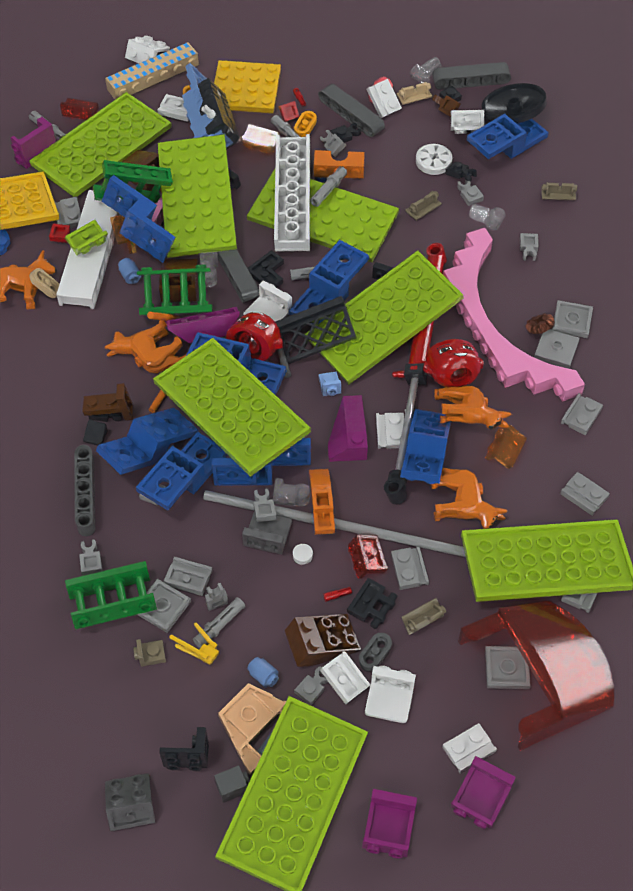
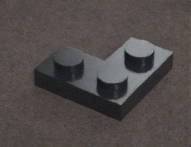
M272 250L247 268L252 278L259 284L265 281L273 284L276 288L283 284V278L274 271L284 264V259Z

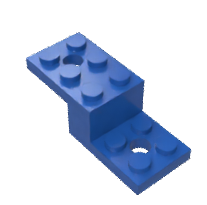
M503 114L467 135V141L488 159L502 151L512 159L546 139L549 132L533 119L516 124L506 114Z
M113 175L109 179L102 202L125 217L119 233L163 263L176 237L151 220L157 207L154 202Z
M339 240L309 273V288L289 309V315L299 313L340 296L345 301L349 296V282L369 260V255ZM345 259L348 260V262L345 263L340 261Z
M197 332L187 355L214 338L257 379L262 376L267 377L266 380L261 382L272 393L277 394L287 371L286 366L251 358L249 344Z
M170 408L133 419L127 437L99 444L96 451L122 475L157 464L167 452L170 444L191 438L199 430L179 410Z
M415 409L400 477L410 481L420 480L428 484H440L451 421L440 423V416H445V414Z
M197 432L181 451L172 446L136 486V491L164 509L169 510L185 490L195 494L213 473L212 458H226L228 454L213 440ZM204 453L207 455L203 459L197 458L198 454ZM162 482H168L169 486L161 488L159 487V484Z
M302 438L251 477L232 458H212L214 486L272 485L273 466L311 465V438Z

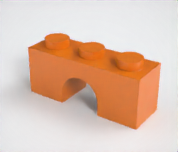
M315 150L314 177H328L341 166L347 170V175L344 178H363L365 152H348L345 160L337 161L331 157V151Z

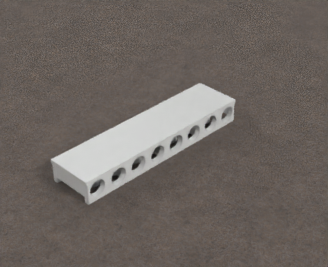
M306 134V137L280 138V135H276L275 251H310V134Z
M93 190L88 191L77 229L96 220L103 232L107 231L108 235L102 245L91 247V250L86 254L80 253L76 255L72 248L70 249L56 294L59 306L73 304L90 306V309H94L121 215L102 201L94 200Z

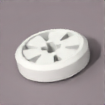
M427 144L417 151L416 165L424 173L431 175L442 174L452 164V153L443 145Z

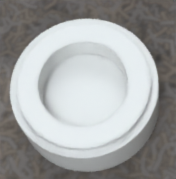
M299 544L293 549V559L296 563L305 565L311 562L313 551L309 545Z

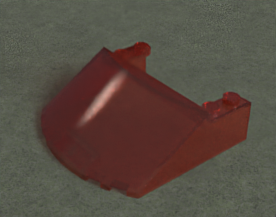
M550 601L499 608L498 612L460 629L458 639L460 645L469 641H479L507 629L551 703L550 706L521 719L518 725V731L521 735L518 744L519 750L525 749L613 708V679L603 651L587 628L562 607Z

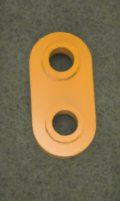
M305 111L300 115L294 126V131L300 137H306V134L311 133L317 122L316 114L312 111Z

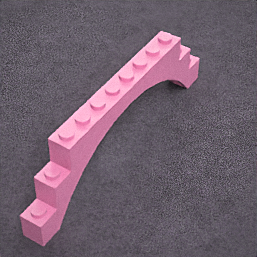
M486 228L466 233L465 249L455 252L454 267L443 270V275L463 294L464 299L456 304L459 314H462L465 325L471 329L474 340L480 344L481 352L487 356L489 365L496 371L498 380L503 383L505 388L525 381L526 387L532 391L533 395L553 388L555 395L559 396L562 402L575 398L578 393L582 395L585 383L576 370L551 365L531 357L513 346L490 322L480 303L477 277L482 264L491 252L493 239Z

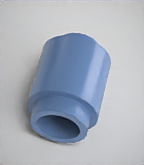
M130 258L122 259L118 264L121 275L126 283H137L141 276L137 275V271H140L137 265Z
M256 657L248 665L247 670L250 672V675L263 687H272L277 683L279 671L264 658Z

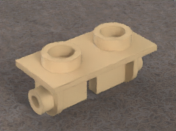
M424 82L416 85L415 89L414 86L403 87L399 90L397 96L402 105L431 98L432 95L429 91L431 85Z

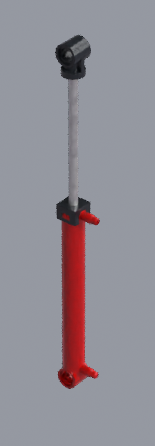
M432 243L426 249L427 260L443 274V268L447 262L444 247L440 243ZM434 321L413 336L409 363L405 365V370L392 373L393 377L405 378L407 384L410 385L396 468L389 472L388 480L384 484V491L389 501L395 505L403 503L407 498V479L400 477L406 454L418 385H426L428 374L423 370L426 354L430 349Z

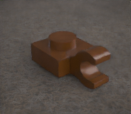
M436 94L432 98L434 102L440 105L438 110L450 117L451 111L458 110L461 103L447 95L444 99Z

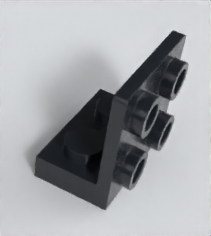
M197 727V734L192 736V748L160 747L159 753L163 767L169 770L189 768L192 771H200L202 768H207L209 739L206 727Z

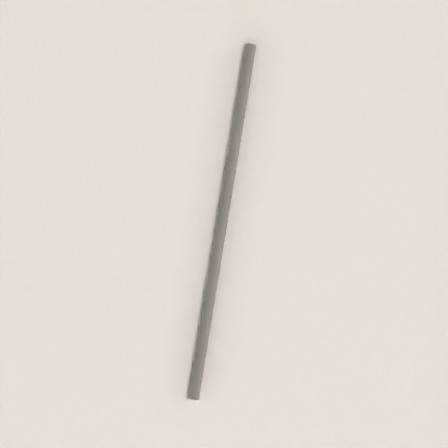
M205 490L203 497L207 501L253 511V502H256ZM274 505L277 516L314 524L312 513ZM334 518L335 529L466 557L463 546Z

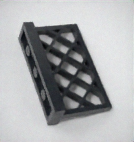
M342 296L275 321L280 330L283 341L282 348L288 364L357 338ZM344 312L345 315L342 322L334 320L336 314ZM322 319L328 320L324 329L317 326ZM332 322L340 325L336 333L328 331ZM304 326L311 327L308 335L300 333ZM343 327L349 329L351 335L345 337L339 334ZM315 329L322 331L319 340L311 337ZM289 332L294 333L291 342L286 341L283 335ZM326 334L334 336L330 343L322 342ZM298 335L306 338L302 346L294 344ZM309 340L317 343L312 350L305 349ZM292 347L300 349L296 356L290 358L289 352Z

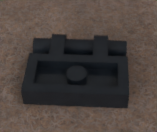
M367 578L347 608V613L363 622L370 616L373 618L370 626L377 629L385 621L388 611L392 610L395 606V600L398 596L393 592L388 597L385 596L386 587ZM378 602L382 604L379 611L374 609Z

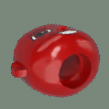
M250 312L242 316L226 333V339L249 344L251 358L262 361L269 359L277 349H281L283 346L280 330L276 322L270 316L261 312Z
M448 339L436 343L428 350L423 370L426 373H430L434 381L443 387H464L475 381L480 369H483L484 361L479 358L475 347L468 341Z

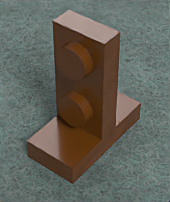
M124 383L117 384L116 393L84 396V416L122 412L125 421L133 420V402Z

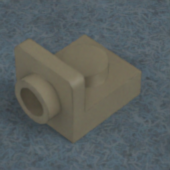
M141 639L136 640L137 647H133L135 660L139 659L141 667L166 662L163 640L141 643Z

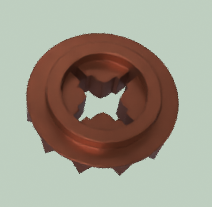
M538 314L527 321L526 329L532 334L544 333L553 327L555 320L551 314Z

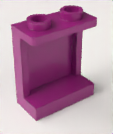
M42 116L37 119L38 128L21 139H17L15 136L10 137L11 147L15 153L14 159L26 169L31 167L29 160L56 142L52 124Z
M475 756L455 799L451 803V808L454 809L453 813L462 818L470 817L474 820L473 823L482 829H486V827L491 829L516 777Z
M373 789L362 848L373 854L384 852L389 853V856L393 858L407 857L417 797Z

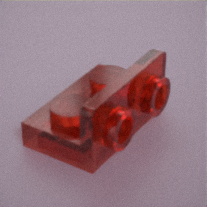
M67 98L66 102L60 103L62 116L83 120L92 117L99 108L98 103Z
M357 534L348 544V551L358 579H362L367 573L384 574L388 570L377 535Z

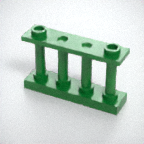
M104 160L102 169L105 179L102 185H93L94 200L102 201L109 179L114 175L127 185L129 181L138 182L135 190L152 202L158 203L161 186H171L173 183L171 168ZM145 184H155L152 191L143 190Z
M195 265L196 268L173 270H152V267L141 268V271H137V275L144 276L145 304H143V308H139V315H147L148 312L166 314L213 312V305L208 304V301H206L205 273L211 272V269L206 268V265ZM188 273H198V305H190V302H188ZM169 274H180V306H172V303H170ZM151 275H162V307H154V304H152Z
M146 561L65 580L70 600H76L77 611L71 613L75 630L157 610L154 594H147L144 582L150 581ZM136 584L139 596L127 599L124 587ZM116 589L118 601L106 604L104 591ZM96 594L98 606L86 609L84 596Z

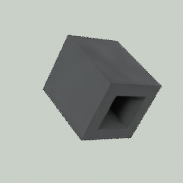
M239 765L214 775L223 803L243 795L250 782L246 771L242 772Z

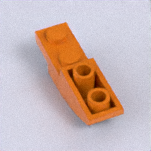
M309 470L315 535L335 533L329 470Z

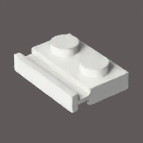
M388 79L366 89L380 118L402 108Z
M166 94L160 104V108L157 109L158 114L189 121L186 116L187 110L183 106V98Z
M376 413L378 449H381V447H386V449L399 448L404 413H385V415Z
M345 651L320 669L321 673L345 704L370 686V683Z
M479 723L442 746L452 763L457 767L459 773L471 767L475 756L484 760L497 751V748L493 746L490 738Z

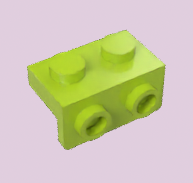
M93 220L66 235L65 239L75 254L79 255L80 253H88L91 247L95 245H102L106 241L108 233L107 231L103 232L97 221Z

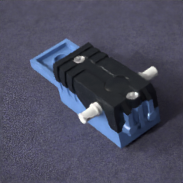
M189 63L185 67L187 70L186 76L191 83V89L183 94L182 97L184 100L183 106L187 110L186 116L191 123L190 128L194 133L193 138L225 135L227 150L238 143V141L240 142L241 137L228 105L226 94Z

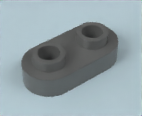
M385 633L375 634L359 655V665L363 670L373 671V667H379L392 647V640L389 635ZM383 644L385 647L380 648L377 645ZM370 659L373 663L368 664L366 660Z

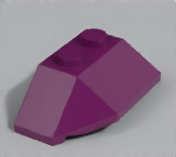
M237 307L165 322L169 331L186 342L192 343L197 332L220 338L225 336L228 329L240 316Z

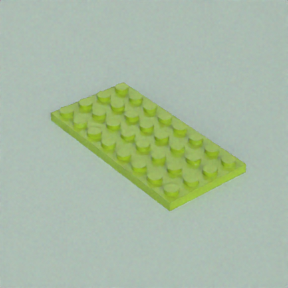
M125 92L29 160L30 165L39 172L44 171L47 178L73 197H78L103 178L102 163L104 160L122 162L135 151L143 149L161 136L172 125L170 121Z
M225 135L158 143L159 166L171 168L173 181L171 186H161L164 229L176 237L167 258L237 249Z
M275 169L247 214V220L274 229ZM310 179V199L324 183ZM336 187L318 207L313 206L310 202V242L332 249L341 240L368 254V261L373 262L399 213V208Z
M416 251L346 303L357 338L322 351L320 354L348 384H351L464 299V296L419 251ZM344 312L336 314L334 320L342 322L345 316ZM323 320L317 326L324 329L328 320ZM332 322L328 331L336 333L340 325ZM343 327L339 335L345 337L351 335L349 329ZM315 329L311 337L319 340L322 331ZM326 334L322 342L330 343L334 336ZM309 340V342L315 347L317 343Z
M214 338L153 378L154 383L250 477L311 433V427Z
M618 520L462 530L461 532L476 602L633 590V565Z
M289 696L215 858L284 891H302L368 732Z

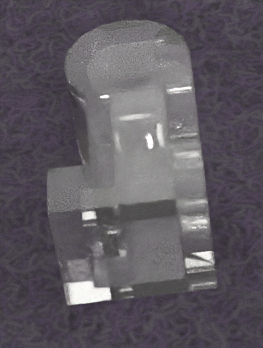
M217 252L200 253V264L206 265V268L211 269V272L205 273L206 286L213 287L217 284V271L215 267H218Z
M276 478L273 492L274 504L305 506L310 501V488L303 483L297 485L284 484L283 479Z

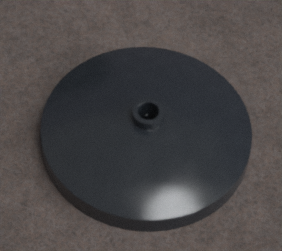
M517 83L492 91L484 98L481 106L482 110H484V117L491 122L506 114L517 124L539 115L547 105V97L545 91L537 85Z

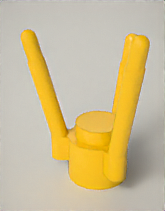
M194 623V626L208 642V645L204 643L200 649L173 635L169 636L170 639L178 643L175 644L176 648L202 660L208 665H211L219 654V651L215 649L218 644L211 640L198 623Z

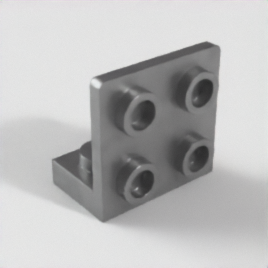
M254 511L249 528L244 527L242 533L243 546L282 555L292 519L276 515V520L256 522Z
M138 774L132 777L105 782L106 813L110 831L155 823L149 774Z

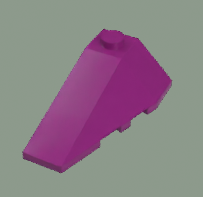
M362 395L343 396L328 441L329 462L367 460L368 445Z

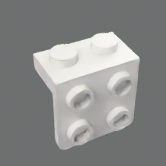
M150 36L135 37L128 40L125 58L141 63L157 56L158 52L169 51L170 47L166 46L165 42L154 41Z
M484 110L451 111V131H455V134H467V130H471L472 133L484 126Z
M262 281L259 284L260 296L244 312V315L250 312H261L270 316L274 321H278L289 315V309L292 307V297L288 293L277 289L273 284Z
M374 666L365 714L379 719L406 723L416 675L407 670L396 671L391 670L387 666Z

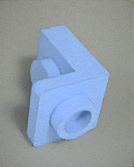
M337 371L319 374L323 396H334L341 393V380L338 378Z

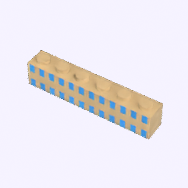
M187 42L106 77L107 90L115 100L125 92L132 95L187 71L185 66L189 63L194 67L198 66V53Z

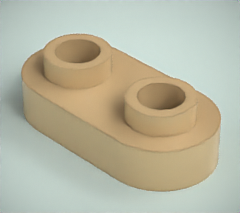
M40 268L33 270L29 275L31 283L48 297L56 298L60 284Z

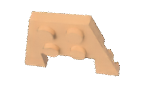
M248 683L218 713V717L247 772L251 775L255 771L261 755L249 743L278 714H281L286 701L275 698L272 694Z

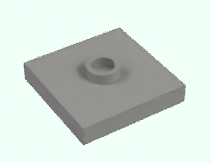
M558 300L554 316L555 323L552 330L572 336L588 338L593 307Z
M549 329L542 334L534 358L569 369L580 338Z
M157 579L147 591V594H154L157 610L137 615L168 633L191 603V598Z
M485 647L487 688L530 689L528 647Z

